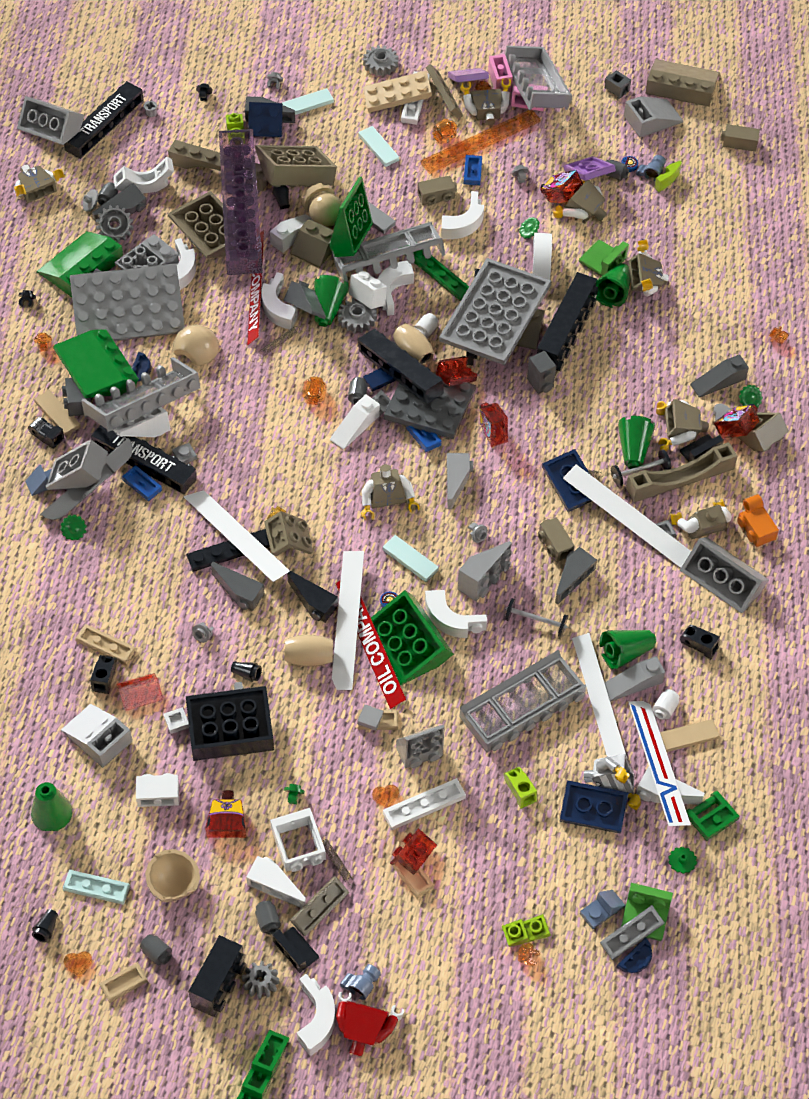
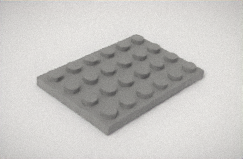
M486 258L439 336V341L505 365L549 290L551 280Z
M177 264L70 275L77 336L90 330L106 329L112 339L118 341L178 334L179 331L185 328Z

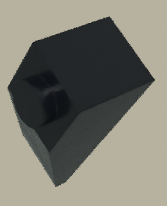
M292 571L288 572V583L310 616L316 621L321 620L326 623L338 607V596Z

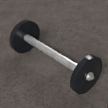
M662 449L658 452L659 460L623 472L620 471L617 465L611 466V476L617 487L623 486V476L660 464L664 470L671 469L670 458L667 452Z
M511 598L508 607L505 608L507 610L506 621H509L512 613L560 627L558 637H562L564 630L568 628L566 625L568 615L564 614L561 623L515 609L516 599Z

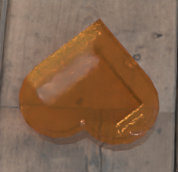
M388 785L385 788L376 787L372 792L373 800L385 808L391 807L399 796V789L395 785Z
M86 951L78 954L69 953L64 958V966L80 979L91 966L92 956Z

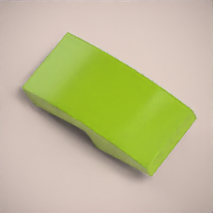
M232 113L226 115L229 144L245 143L242 114Z
M681 161L669 164L666 167L665 174L656 177L655 189L658 192L671 185L679 176Z
M543 914L526 921L519 919L502 926L509 947L551 936Z

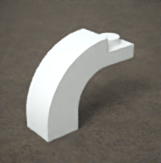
M166 157L154 169L146 172L133 171L123 166L113 176L115 189L122 191L132 183L136 185L142 194L157 192L169 185L168 177L174 172L172 159Z
M471 191V205L466 213L459 216L442 215V239L463 238L479 228L484 217V205H481V199H478V192Z
M534 233L532 274L550 280L552 234Z
M179 238L174 241L175 250L178 252L180 259L177 264V271L181 290L192 281L196 272L194 249H188L187 244H184L182 239Z
M408 261L398 262L396 269H393L391 266L387 267L378 277V280L387 286L385 306H381L382 310H386L387 316L394 315L392 291L402 285L414 284L413 268Z
M277 272L275 277L271 278L269 284L264 283L262 286V307L270 321L290 330L298 318V311L296 306L283 303L278 299V295L284 285V275Z
M445 590L425 591L427 615L435 627L443 633L453 637L467 638L468 631L480 633L486 630V615L456 614L447 606Z
M305 974L299 979L300 987L313 1002L316 1014L308 1025L297 1032V1040L309 1056H312L326 1044L333 1032L335 1004L327 985L320 989L317 981L314 978L310 979Z

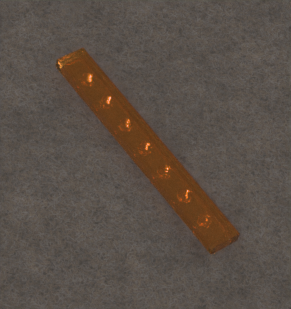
M532 109L421 160V165L431 174L465 158L466 155L474 154L539 123L541 119Z

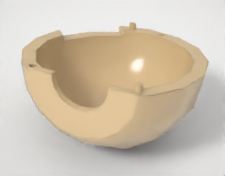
M198 324L189 325L178 332L174 339L173 352L178 356L185 355L193 364L201 366L209 363L216 357L219 352V342L211 329Z
M176 849L163 850L155 854L148 863L145 873L148 889L154 897L162 902H172L189 896L196 891L200 880L199 868L194 859L185 852Z

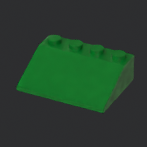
M362 176L358 177L339 208L330 241V249L333 251L334 257L355 256L373 225Z
M86 231L38 269L37 273L72 297L70 275L93 273L96 268L102 272L109 271L116 265L115 262L123 257L122 245L108 236Z
M106 329L90 330L53 346V349L85 398H93L96 394H100L103 397L111 396L110 389L112 387L118 388L120 395L127 392V380H132L135 386L139 380Z
M406 590L371 617L400 686L439 667L454 655L415 596Z

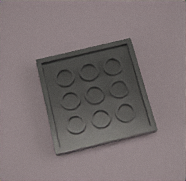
M435 374L440 376L444 382V394L426 404L399 383L384 413V420L412 426L415 429L454 439L474 395L476 385Z

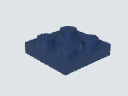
M249 102L248 136L282 137L283 103Z

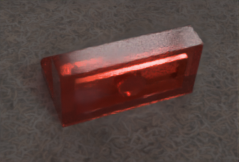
M155 673L116 684L125 711L163 700L159 681Z

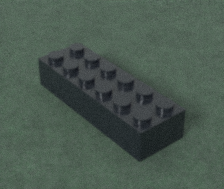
M579 272L576 273L537 347V354L545 351L556 365L555 376L558 371H562L564 366L563 360L564 358L568 359L571 352L570 347L575 345L578 337L576 335L582 332L584 327L583 321L588 320L590 308H594L597 298H595L599 288L596 286L597 278Z

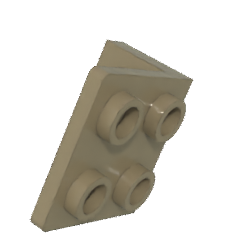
M280 511L264 521L273 555L278 556L289 548H294L307 554L313 553L312 540L310 539L308 524L305 520Z

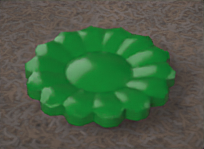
M529 217L521 223L519 228L521 237L529 239L534 236V233L538 232L540 222L537 218Z
M747 385V387H743V390L740 391L741 395H739L742 406L754 404L748 410H754L762 404V392L755 385Z
M69 515L63 519L60 530L66 539L79 540L84 537L87 525L81 516Z
M675 848L674 851L670 852L671 855L668 856V863L671 865V869L682 874L690 873L691 870L695 869L697 857L689 848Z

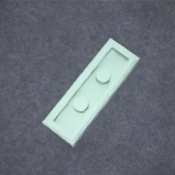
M326 88L282 103L284 106L294 109L295 115L334 103V99Z
M373 126L358 132V136L385 167L399 161L397 153Z
M396 535L383 546L385 553L425 582L439 570L436 564Z
M69 870L63 886V891L124 905L130 889L129 883Z

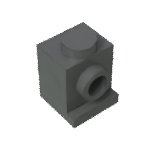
M616 70L605 78L604 88L616 95L618 99L630 91L631 79Z

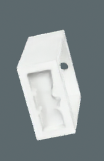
M310 808L270 820L271 830L286 872L290 870L296 872L301 870L303 866L310 864L315 866L326 860V851ZM308 825L317 851L288 859L280 833Z

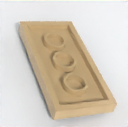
M427 70L363 86L368 113L433 97Z

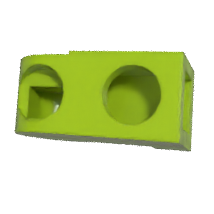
M520 767L504 773V779L517 799L520 809L537 802V790Z

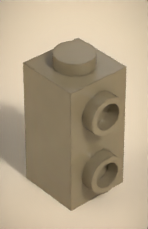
M727 124L726 130H722L721 141H724L723 147L756 152L760 129Z
M451 176L418 182L417 193L422 205L450 201L455 198V192H457L456 182L452 181Z
M558 518L547 519L540 523L538 538L541 543L544 542L546 544L548 555L554 557L556 562L566 559L567 555L574 551L575 545Z

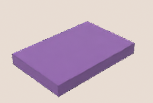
M481 68L448 71V77L456 82L483 80L489 78V72Z
M594 156L563 166L566 173L576 170L572 175L585 181L616 171L615 165Z

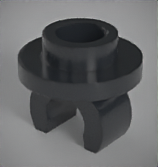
M205 83L196 87L200 100L207 101L208 94H212L213 89Z
M23 290L19 292L18 296L21 297L19 305L23 307V303L28 300V307L32 308L34 305L32 299H36L33 291Z

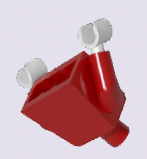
M342 992L338 994L339 1003L336 1020L340 1032L344 1034V1038L353 1040L350 1053L362 1056L365 1044L375 1046L376 1043H382L393 1032L404 1014V1009L399 1014L394 1012L396 1005H393L391 1012L352 1002L351 993H349V997L346 999L342 998Z

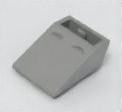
M640 96L625 103L624 117L639 137L683 123L682 118L667 99Z
M153 234L118 259L115 264L123 270L178 264L179 259L177 251Z
M506 542L471 556L459 569L458 590L476 602L480 597L484 598L489 591V586L491 584L495 585L498 582L501 572H506L511 565L512 542Z
M92 704L88 705L61 729L68 738L102 768L133 742L131 731L116 717Z
M444 725L435 726L396 740V749L405 768H416L422 762L428 760L433 762L443 756Z

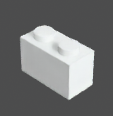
M365 271L351 275L349 295L370 309L385 306L387 286Z
M166 773L155 776L151 774L136 776L137 807L179 805L178 775Z

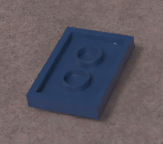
M576 449L542 463L544 472L567 512L592 502L586 495L563 479L576 464L590 474Z
M567 780L559 822L621 834L628 792Z

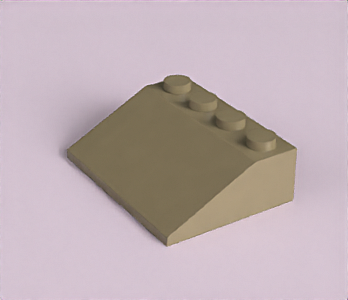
M655 59L648 76L645 94L710 107L719 72Z
M255 145L264 176L272 186L280 187L281 185L296 187V185L311 187L319 183L334 186L337 166L317 146Z
M211 191L168 213V217L207 259L237 255L251 247L250 232Z

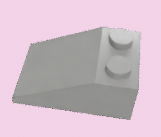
M89 440L58 457L54 461L45 488L48 490L85 488L96 484L101 479V472L106 464L108 452L93 440Z

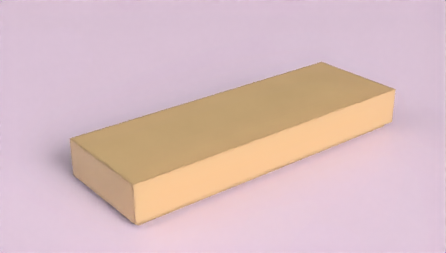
M50 390L34 398L35 403L51 421L63 429L65 436L81 427L74 416L68 415V410L64 409V405Z
M87 624L84 625L75 638L76 642L105 656L116 657L117 661L124 665H127L136 651V647Z
M713 719L660 732L666 752L719 739V733Z

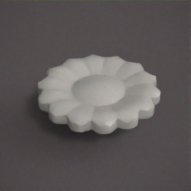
M91 189L83 197V209L86 212L91 211L97 205L99 194L95 189Z

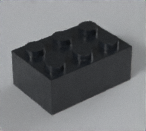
M221 935L218 936L188 991L191 1007L212 1017H215L217 1012H222L226 1004L224 999L227 993L231 994L236 985L234 980L238 974L241 975L246 966L243 945Z

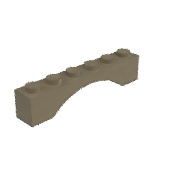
M174 140L168 150L169 158L172 159L174 166L184 169L194 167L215 169L232 176L246 187L264 191L268 183L261 165L178 140Z
M728 442L711 448L697 459L677 468L664 471L643 470L628 475L626 490L633 503L734 470L738 456Z

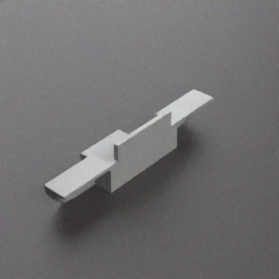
M127 438L106 457V464L102 469V476L99 482L85 488L67 489V492L60 496L39 516L56 520L62 518L129 460L133 451L130 439Z

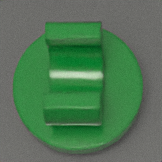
M289 784V787H284V791L289 792L288 802L297 805L298 794H304L305 790H302L301 785Z

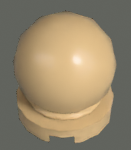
M322 183L313 185L307 189L308 194L305 198H301L302 206L309 213L312 221L325 227L334 226L339 208L342 205L340 200L334 195L330 185H322Z

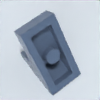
M40 464L26 479L25 482L32 496L48 490L45 487L52 469L44 472Z
M613 890L599 892L597 899L582 909L579 914L594 929L626 905Z

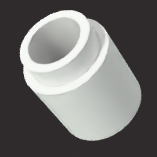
M428 313L423 315L414 327L428 339L437 328L438 319L435 315Z
M667 689L661 693L653 706V712L657 718L662 720L670 719L679 704L680 697L675 691Z

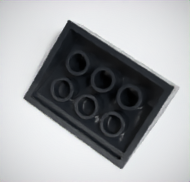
M266 686L185 696L193 761L274 751Z

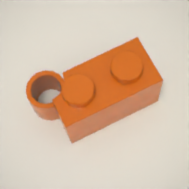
M756 494L744 499L743 506L745 511L739 513L737 522L747 532L748 540L751 543L753 542L756 547L776 540L779 529L765 510L761 496Z

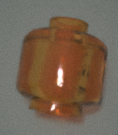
M445 118L434 125L432 135L438 143L446 144L457 136L456 129L458 127L453 120L450 121Z
M309 377V379L304 381L302 397L307 400L308 404L317 405L318 402L324 401L327 390L326 383L320 377Z

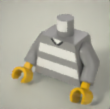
M625 754L596 759L593 770L584 771L585 783L595 782L599 787L628 792L627 799H630L627 803L628 806L634 810L641 806L640 796L638 794L633 795L635 774Z

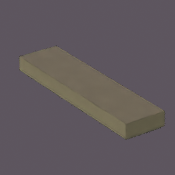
M429 64L426 69L449 111L456 118H461L463 114L441 74L433 65Z

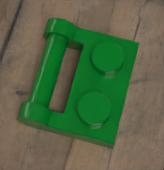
M718 791L711 793V797L693 809L686 810L689 821L706 841L738 821L740 817ZM715 803L719 805L700 819L697 815Z

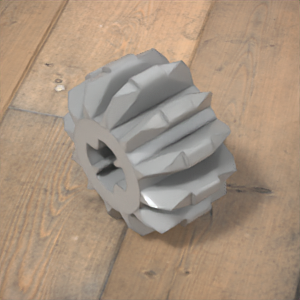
M262 960L259 966L253 962L252 969L246 967L245 973L247 975L242 976V981L245 982L243 985L244 990H249L251 997L257 992L258 999H261L262 993H265V996L269 998L270 991L276 992V985L279 984V978L276 977L278 971L276 969L272 970L273 966L271 963L264 966V961ZM262 977V980L264 979V981L260 982L259 979L257 981V978Z

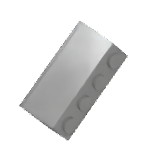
M25 96L17 129L64 145L80 132L84 115Z
M707 537L699 538L680 569L681 572L740 613H743L760 595L769 581L762 574Z

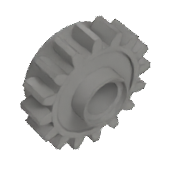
M377 45L376 49L371 47V51L366 50V54L363 55V66H365L366 71L369 70V74H375V76L390 75L392 71L395 72L396 68H398L399 56L396 55V51L392 52V48L386 49L385 45L383 48H380Z
M109 205L107 210L103 208V213H98L100 219L95 221L96 224H99L96 226V230H100L98 234L108 236L116 240L117 243H120V239L126 241V235L131 236L129 230H133L134 227L130 225L133 223V219H129L130 212L125 213V208L121 210L118 205L115 208ZM116 221L119 223V226L113 228L110 226V223Z
M352 298V302L346 300L345 305H340L338 322L341 323L342 328L346 327L348 332L363 333L365 330L369 331L370 326H375L377 310L376 308L370 309L360 301H355Z

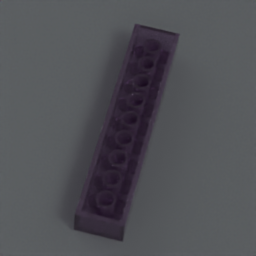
M253 129L219 131L227 275L263 273Z

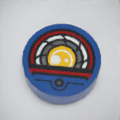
M626 156L621 161V163L627 165L629 172H633L638 168V160L633 156Z
M391 591L383 593L380 598L381 607L386 606L398 595Z

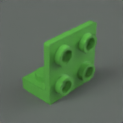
M598 240L579 258V262L603 276L627 258L629 244L623 241L619 246L616 245L613 248L605 242Z
M631 882L621 927L650 906H653L665 924L646 938L662 941L673 893Z

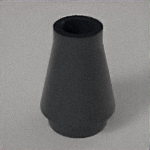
M286 185L274 186L272 193L280 209L289 208V188Z
M234 661L231 665V672L253 682L260 679L262 667L258 663Z
M47 909L41 919L32 928L34 939L39 942H47L48 939L52 938L58 917L56 911Z

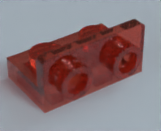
M466 356L439 360L436 375L440 376L448 386L475 382L478 376L469 367H466L468 361Z
M418 828L413 834L409 832L402 840L404 845L402 847L399 845L391 855L394 858L390 864L393 866L398 861L414 875L436 848L437 844Z

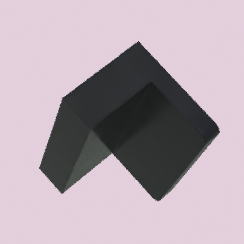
M707 434L680 449V453L688 462H691L711 448L722 445L724 440L720 435L712 438Z
M291 927L284 933L277 930L272 934L274 944L299 973L319 959V955L295 927Z

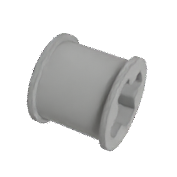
M147 101L144 104L146 116H156V102Z

